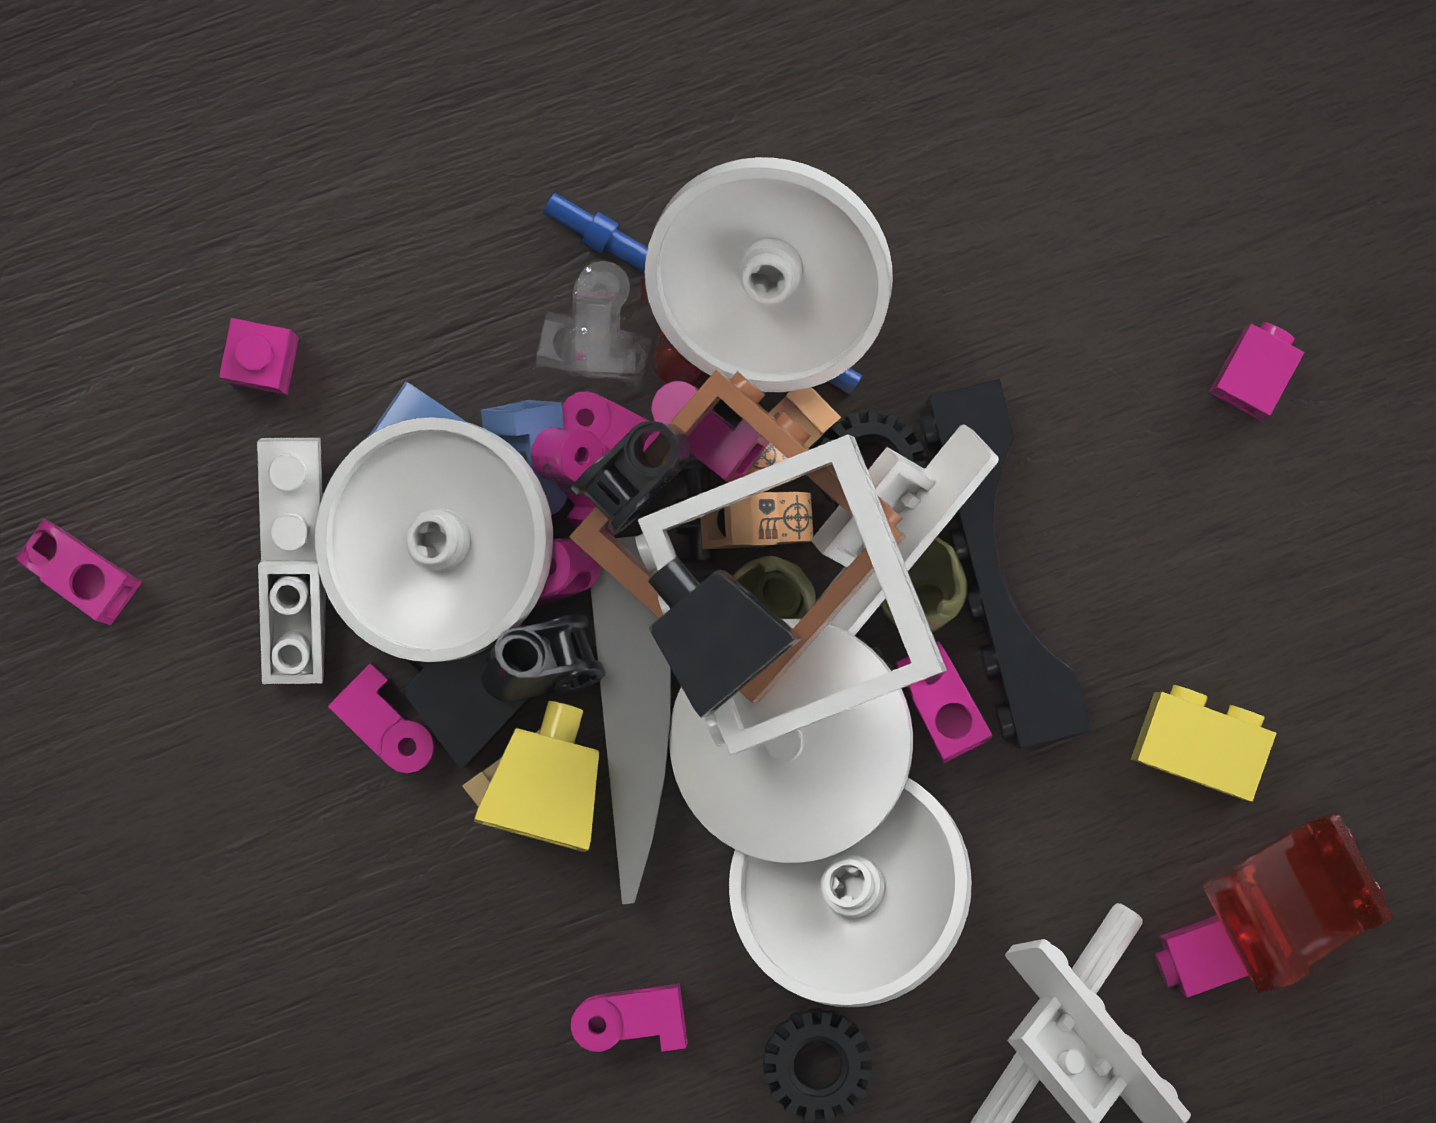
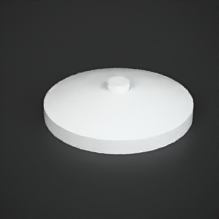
M756 157L727 162L701 173L685 184L673 196L659 217L648 245L645 261V284L653 315L661 330L677 351L690 363L710 376L715 370H718L731 379L739 371L762 392H789L811 388L839 376L852 367L871 347L881 330L891 298L893 283L892 262L886 238L879 223L863 201L847 186L827 173L803 163L779 158Z
M434 417L416 418L401 421L375 432L356 446L338 466L325 489L319 506L315 531L317 564H319L322 584L335 610L344 622L370 645L393 656L412 661L438 662L458 660L492 648L504 631L518 628L536 605L544 589L552 561L553 524L551 512L544 490L530 465L521 454L498 435L485 428L459 420Z
M801 619L782 620L793 629ZM828 624L759 702H750L741 692L735 694L732 699L743 727L746 729L888 673L891 670L860 639ZM681 687L671 716L669 750L674 776L683 798L697 819L713 835L735 850L755 858L780 863H801L827 858L846 850L873 832L884 821L895 806L907 781L913 752V729L906 698L902 689H899L730 755L726 744L719 747L716 746L709 733L705 718H701L696 713Z
M907 777L899 799L884 821L861 841L835 855L809 862L780 863L755 858L735 850L729 878L730 905L737 932L745 948L758 966L775 982L797 995L820 1004L836 1007L871 1006L895 999L913 990L927 980L947 959L961 935L968 915L972 885L971 868L963 838L947 810L922 786Z

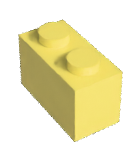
M1173 685L1170 694L1154 692L1130 760L1241 800L1252 802L1276 736V732L1261 727L1265 717L1230 705L1227 715L1204 707L1208 698L1206 695L1178 685Z

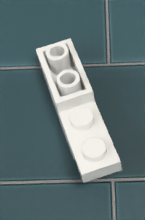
M260 438L257 441L261 562L258 565L262 684L323 683L326 591L319 574V564H317L315 551L316 521L324 494L322 493L321 438Z

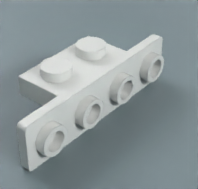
M961 425L925 469L888 447L868 469L877 495L903 518L896 527L907 536L898 546L907 571H909L998 463V456L974 430L966 425ZM840 505L811 539L823 555L845 566L817 601L865 548L854 517ZM876 572L829 625L842 629L853 636L856 635L885 600V595Z
M1045 939L1011 946L1005 954L1006 958L1040 999L1007 1041L1075 1123H1099L1119 1095L1143 1123H1186L1189 1120L1191 1114L1178 1099L1174 1087L1161 1078L1147 1062L1137 1042L1127 1034H1124L1106 1012L1105 1005L1100 997L1087 989L1069 967L1068 960L1062 951Z

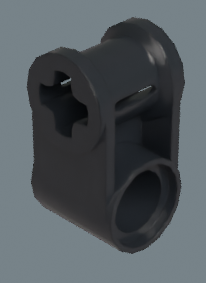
M661 421L641 422L633 427L609 452L595 461L576 480L571 489L578 497L582 495L588 497L609 520L608 529L616 535L639 517L655 498L654 496L684 468L690 455L689 439L684 431L675 424ZM655 432L664 434L669 440L671 447L669 458L659 467L651 465L644 455L645 442Z
M574 614L546 623L511 628L504 631L486 657L480 671L481 683L492 697L503 702H516L521 699L555 692L568 693L587 688L600 681L605 676L606 671L600 661H595L586 632L589 630L590 625L587 617ZM503 658L516 660L522 665L525 672L511 669Z

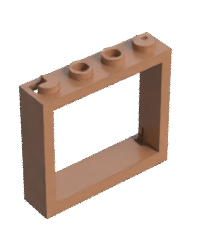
M715 370L670 422L682 429L688 437L722 399L786 458H791L808 451L809 449L804 443L811 437L806 430L785 412H782L777 419H774L758 404L765 394L739 371L730 379L724 373ZM660 433L644 451L645 458L654 467L664 464L670 456L671 447L667 437ZM833 464L806 474L853 517ZM878 496L897 546H899L907 537L896 527L903 518ZM595 507L569 537L654 615L660 618L663 616V612L658 600L659 594L648 582L655 573L648 571L642 561L606 530L609 520ZM866 547L793 628L802 639L739 691L750 702H759L875 573Z

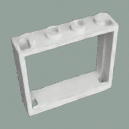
M849 434L638 519L643 534L636 536L635 541L642 561L648 571L660 570L677 557L667 530L833 464L910 658L911 664L746 729L743 727L733 699H729L713 714L704 718L716 746L719 747L726 744L730 755L947 671L855 437ZM658 595L659 604L664 615L670 608Z

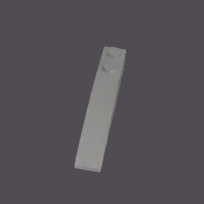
M636 536L616 538L642 561L635 541ZM600 566L599 577L591 587L597 657L606 671L605 676L600 680L621 898L622 904H630L636 900L654 838L665 781L671 723V668L649 629L659 618Z

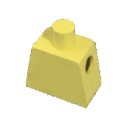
M548 701L539 734L523 729H515L476 811L473 822L581 852L588 851L592 833L599 751L575 744L583 710L563 703Z

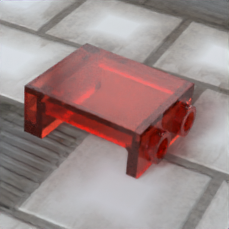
M1336 812L1300 824L1201 884L1258 993L1296 983L1310 974L1308 967L1360 933L1383 926L1393 919L1392 913L1384 900L1382 889L1370 874L1356 847L1353 834Z

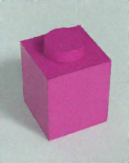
M231 318L219 378L231 385L288 396L299 337L290 329Z
M1263 322L1260 328L1250 324L1241 331L1208 393L1262 421L1273 412L1305 352L1292 346L1295 338L1287 331L1267 322Z
M1224 912L1159 936L1163 951L1155 953V958L1167 988L1177 985L1179 993L1187 998L1256 973L1236 916L1231 913Z

